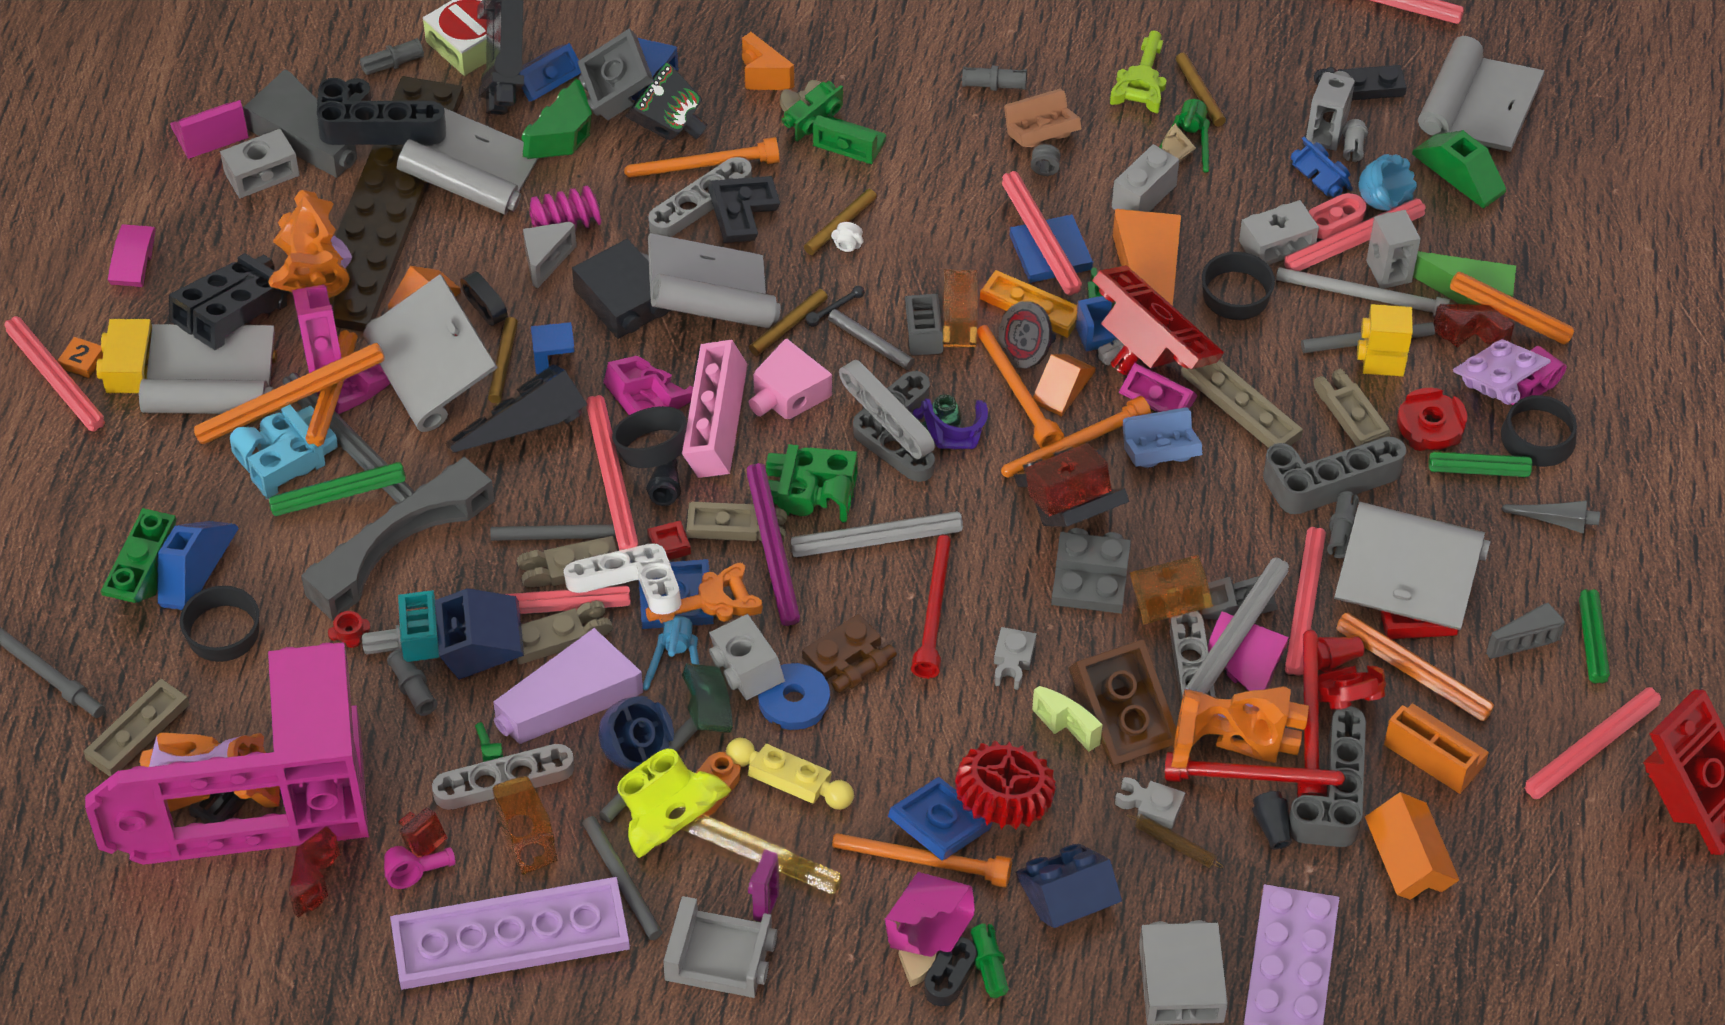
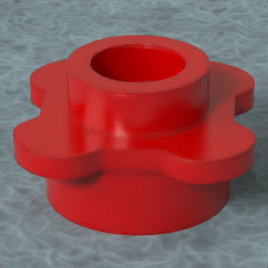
M354 611L341 612L334 619V627L328 629V637L333 641L339 640L346 643L348 648H355L359 646L362 635L370 631V622L367 619H362Z

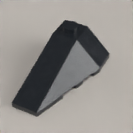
M552 364L517 388L520 394L518 397L501 400L493 406L491 410L493 416L489 419H486L485 416L476 419L445 444L455 453L559 424L562 421L566 424L582 414L581 408L586 406L587 403L567 372Z

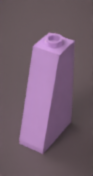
M593 628L493 701L495 710L494 723L504 736L510 735L519 744H522L608 709L622 699L639 696L643 693L642 672Z

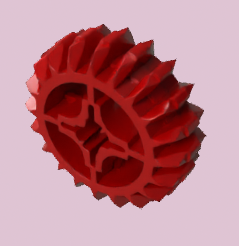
M994 740L990 747L981 743L977 750L970 749L966 757H963L962 762L959 763L955 778L957 799L962 801L963 810L973 812V819L982 817L986 820V825H989L991 822L998 823L1001 830L1006 824L1011 825L1015 830H1017L1021 823L1030 827L1034 820L1041 821L1045 812H1048L1052 806L1056 790V781L1053 776L1054 770L1048 768L1046 759H1038L1037 751H1025L1024 744L1018 748L1012 746L1010 741L1006 745H1000Z

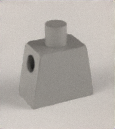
M1344 71L1323 73L1312 99L1306 138L1312 144L1318 142L1324 148L1334 151L1338 148L1342 129L1349 115L1355 80ZM1326 112H1334L1331 123L1323 119V115Z

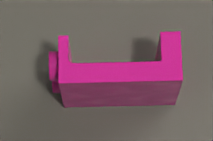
M326 285L292 290L309 373L342 358Z

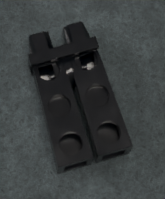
M482 0L477 6V19L487 20L486 70L481 76L482 85L479 87L478 98H486L487 114L505 115L508 112V107L516 103V93L524 85V75H518L522 68L524 0Z
M244 253L238 256V262L230 263L170 293L169 322L178 325L183 331L190 335L193 334L194 338L217 350L225 345L226 335L262 313L268 314L276 308L279 310L287 306V294L291 292L270 287L268 281L273 272H275V264L272 259L264 254L254 259Z

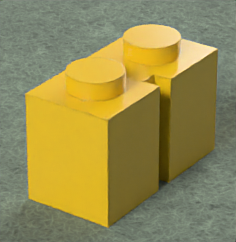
M1371 304L1369 318L1362 319L1361 338L1365 339L1358 340L1357 360H1363V374L1404 376L1413 334L1412 307Z
M109 319L107 333H102L101 337L103 359L97 360L96 368L97 378L103 380L106 393H139L141 380L147 379L148 365L145 364H148L152 332L150 319Z

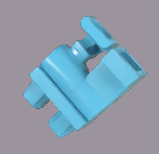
M289 404L281 408L282 413H275L262 419L260 422V432L254 427H238L230 435L232 453L250 473L251 480L266 499L279 493L278 486L296 476L306 475L314 468L318 470L325 466L324 455L338 447L337 437L330 427L323 445L317 447L315 444L307 443L305 438L314 412V408L311 405L296 412ZM255 447H257L259 452L252 455Z

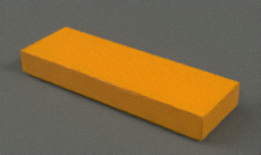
M995 270L980 291V300L1005 311H1008L1012 305L1020 301L1035 302L1043 307L1048 314L1052 331L1067 338L1076 327V304L998 270Z

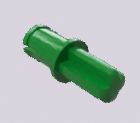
M979 924L973 927L970 932L977 954L975 965L977 969L981 970L986 992L991 998L995 999L1006 995L1009 990L1003 969L1005 956L999 950L994 926L988 924L987 932L986 924Z

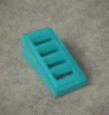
M434 590L398 595L400 641L404 660L411 662L438 658L439 648ZM428 607V609L407 611V609Z

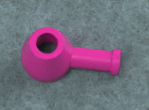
M395 846L390 848L384 856L385 877L388 884L395 889H404L414 885L420 880L425 871L447 865L448 867L455 865V856L451 847L445 848L444 851L417 858L416 855L405 847Z

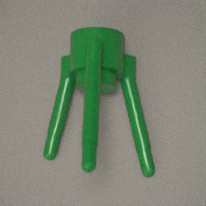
M1188 99L1184 102L1181 113L1175 116L1173 125L1176 124L1178 128L1182 127L1183 130L1190 133L1201 130L1203 172L1208 173V129L1210 126V121L1206 119L1208 108L1204 102L1198 99Z

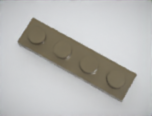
M1219 360L1215 364L1192 370L1182 367L1181 375L1268 448L1277 443L1291 446L1302 438L1303 429L1222 361Z

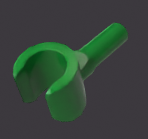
M482 722L477 723L475 729L481 741L483 762L502 758V743H490L484 724Z

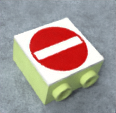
M452 0L423 17L426 42L464 76L486 64L487 20L477 19V6L482 0Z

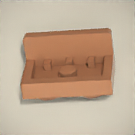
M1062 89L1019 100L1004 106L1008 135L1022 147H1035L1044 140L1065 138L1070 136L1071 132L1081 130L1080 117L1067 108L1065 91Z

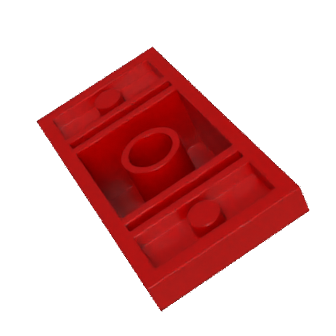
M1127 265L1099 270L1092 280L1100 288L1099 293L1105 299L1116 302L1101 324L1124 344L1123 348L1110 362L1113 368H1116L1117 365L1120 366L1116 370L1119 373L1128 375L1134 363L1139 359L1150 368L1177 362L1180 366L1192 370L1217 363L1225 353Z
M1694 689L1649 733L1657 749L1643 763L1646 773H1649L1648 777L1652 779L1673 821L1696 824L1710 853L1723 855L1725 853V728L1706 691Z

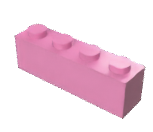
M733 340L706 343L700 346L682 455L698 478L730 474L748 365Z

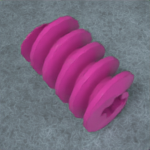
M588 186L582 187L581 196L575 188L570 189L568 199L563 191L557 192L555 201L550 194H544L543 204H541L537 196L531 197L529 211L532 227L571 222L575 224L576 230L577 221L581 220L585 228H589L591 217H594L597 224L601 225L598 202L595 194L592 193Z

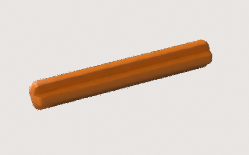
M1457 272L1450 283L1451 290L1563 345L1571 340L1574 333L1572 326L1467 274Z

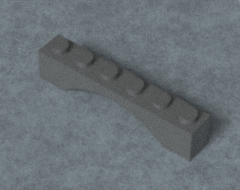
M463 457L455 464L447 466L436 478L427 484L421 485L415 493L401 503L393 505L385 515L374 523L367 524L360 533L346 543L338 545L323 560L312 564L301 575L305 596L333 621L338 614L347 611L360 601L363 587L370 572L382 556L396 544L412 534L432 526L450 522L469 521L495 502L492 480L466 457Z

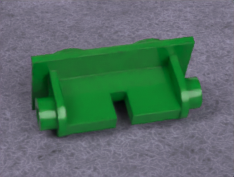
M831 81L821 82L805 95V100L811 104L810 106L800 99L784 112V117L781 119L782 123L787 128H795V140L797 142L805 135L813 133V122L818 115L827 118L828 116L836 115L843 105L842 85L836 88Z

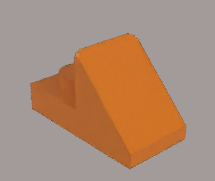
M750 32L742 37V60L747 65L745 67L746 89L791 90L795 87L793 63L754 33Z

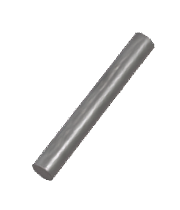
M833 309L829 314V321L906 370L913 366L914 358L837 309Z

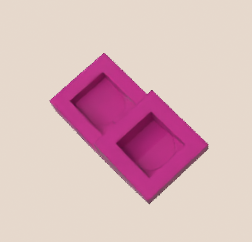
M121 225L109 268L108 282L111 285L144 286L147 260L152 258L155 227Z
M380 364L344 380L334 410L337 414L360 405L390 384Z

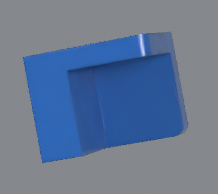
M1103 296L1078 301L1076 329L1086 352L1097 350L1107 343L1113 345L1112 341L1117 339L1101 324L1111 311L1112 302Z
M571 322L531 326L536 374L549 367L548 355L574 352Z

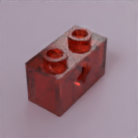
M1088 443L1025 468L1029 497L1049 517L1112 491L1108 462Z

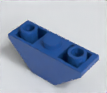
M204 521L174 526L158 552V604L160 607L182 610L187 601L201 591L239 528L236 524Z

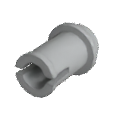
M1352 119L1347 121L1342 129V134L1345 137L1343 157L1349 161L1350 152L1353 151L1352 162H1357L1364 157V138L1368 134V129L1363 121Z

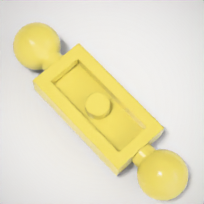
M736 738L726 748V755L731 757L733 763L739 764L741 767L749 765L748 776L812 804L822 795L831 808L842 810L850 806L854 799V791L849 783L843 780H835L830 783L832 771L769 744H765L761 751L757 752L751 741L745 738Z

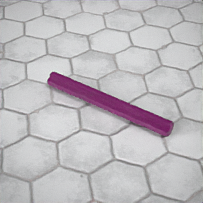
M762 463L752 464L746 469L780 621L783 626L795 625L800 621V614L766 468Z

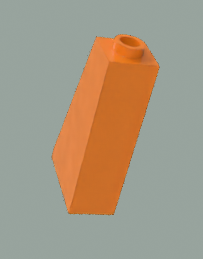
M1115 209L1113 239L1121 266L1127 265L1173 306L1181 215Z

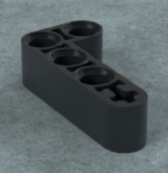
M328 78L319 85L317 99L319 136L327 144L405 145L407 140L410 139L422 145H433L442 142L446 137L445 110L438 102L349 101L348 86L344 80Z

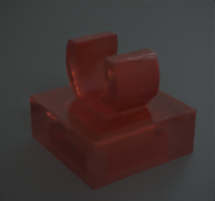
M427 807L418 815L408 812L398 821L403 826L399 832L407 849L416 855L417 858L429 855L448 839L436 812Z

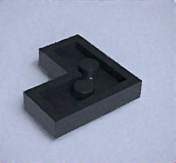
M772 176L712 180L708 186L724 243L755 241L758 231L752 212L776 211L780 205Z

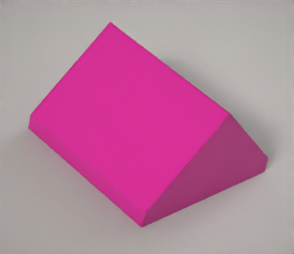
M240 100L229 102L170 123L188 159L249 138Z

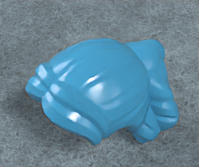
M1384 154L1365 167L1358 182L1359 191L1365 203L1375 209L1389 211L1413 200V192L1417 184L1413 180L1414 172L1409 170L1410 162L1407 158H1402L1397 154Z

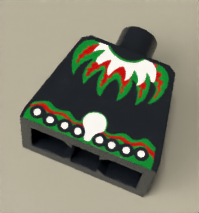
M666 62L653 75L654 82L643 89L625 117L667 140L675 138L682 129L697 140L708 125L694 114L702 102V98L674 67Z

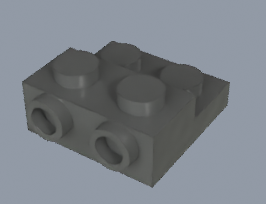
M630 28L577 61L582 73L579 76L580 82L590 95L588 104L595 115H602L607 120L632 106L634 102L631 96L654 82L637 35Z
M1081 528L1070 529L1068 533L1060 532L1051 605L1122 614L1131 540H1126L1122 535L1115 532L1106 533L1103 537L1093 536Z

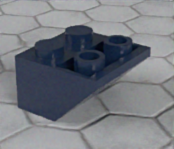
M466 588L435 600L439 656L458 679L524 656L519 600L516 596Z
M1081 844L1068 845L1060 850L1059 855L1049 859L1047 857L1032 859L1026 863L1025 868L1015 871L1040 920L1053 928L1122 902L1110 859Z

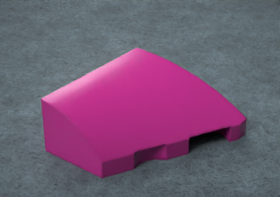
M639 356L608 362L603 382L628 415L646 408L658 406L680 409L691 402L693 393L692 386L684 390L670 382L671 374L654 368L648 361Z
M1221 612L1208 643V653L1233 618V615ZM1253 624L1224 669L1227 672V676L1234 683L1239 681L1248 691L1268 689L1272 682L1274 671L1287 647L1289 637Z

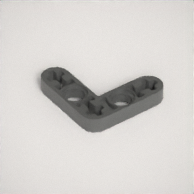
M911 371L902 375L887 389L912 414L914 409L921 406L922 401L929 398L930 381L924 373ZM865 408L856 414L853 420V435L859 443L908 479L922 482L932 477L935 469V457L932 452L920 459H915L912 455H908L909 452L904 447L895 451L889 450L884 445L889 441L897 440Z

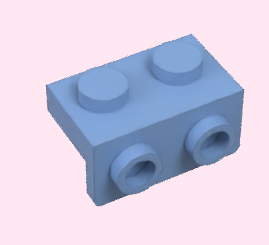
M1187 407L1123 419L1124 449L1135 467H1153L1160 462L1172 460L1182 462L1189 460L1191 457L1202 455V442L1192 429L1191 411Z

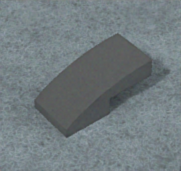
M1229 576L1197 586L1196 589L1204 619H1218L1222 611L1234 616L1260 576L1234 584ZM1274 594L1261 614L1278 609Z

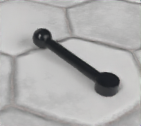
M857 285L852 289L851 293L818 313H808L806 315L807 325L811 327L817 326L819 319L829 314L833 309L839 308L854 298H862L865 294L864 288Z

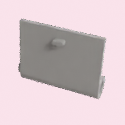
M1469 36L1457 37L1419 115V126L1429 135L1464 130L1486 147L1511 152L1542 82L1545 70L1483 58V47L1479 41Z
M444 108L446 137L442 142L433 145H422L409 139L405 143L398 158V170L504 215L509 210L514 212L521 198V193L519 192L539 159L523 157L524 142L446 108Z
M653 233L649 234L648 253L652 307L763 328H770L772 323L778 321L781 306L780 303H776L774 295L766 294L763 255Z
M440 274L385 314L371 320L363 332V337L368 346L378 343L383 350L385 360L379 364L417 429L421 432L434 430L443 424L448 416L444 406L498 368L445 279Z
M152 324L147 379L141 380L139 388L141 412L222 414L274 390L273 387H270L275 335L274 325H243L226 335L225 345L214 350L194 338L193 334L190 335L183 331L178 325Z
M1359 502L1334 599L1461 630L1478 560L1486 561L1490 541L1484 539L1485 532Z

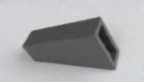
M286 69L243 107L247 130L261 136L281 129L297 157L336 178L346 169L351 168L358 159L355 145H331L320 139L317 120V99Z

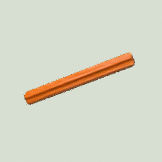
M347 330L340 332L338 342L342 358L354 352L358 338L355 332L349 333ZM344 380L320 391L305 438L308 444H315L317 447L324 444Z
M1344 613L1339 619L1336 629L1347 637H1360L1364 648L1477 719L1485 721L1491 715L1494 704L1350 613Z

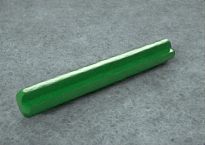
M396 462L271 496L269 498V506L273 515L279 516L401 483L406 480V474L402 463Z

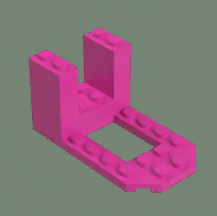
M344 642L334 644L322 643L317 646L300 648L286 647L281 650L268 651L274 752H253L245 756L228 758L213 757L209 760L195 762L177 761L169 765L153 767L136 766L128 770L117 771L86 795L85 808L98 849L110 854L117 850L129 853L131 861L144 865L369 837L361 727L357 706H351L349 668ZM280 786L286 814L271 813L257 818H230L224 822L191 823L183 827H174L167 799Z

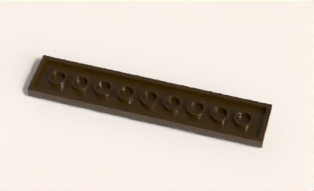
M401 76L392 101H435L444 108L457 113L464 96V91L461 85ZM373 145L337 231L336 237L347 246L352 259L346 267L349 275L347 287L338 295L329 298L336 327L364 332L367 324L376 318L429 182L397 169L398 158L404 145Z

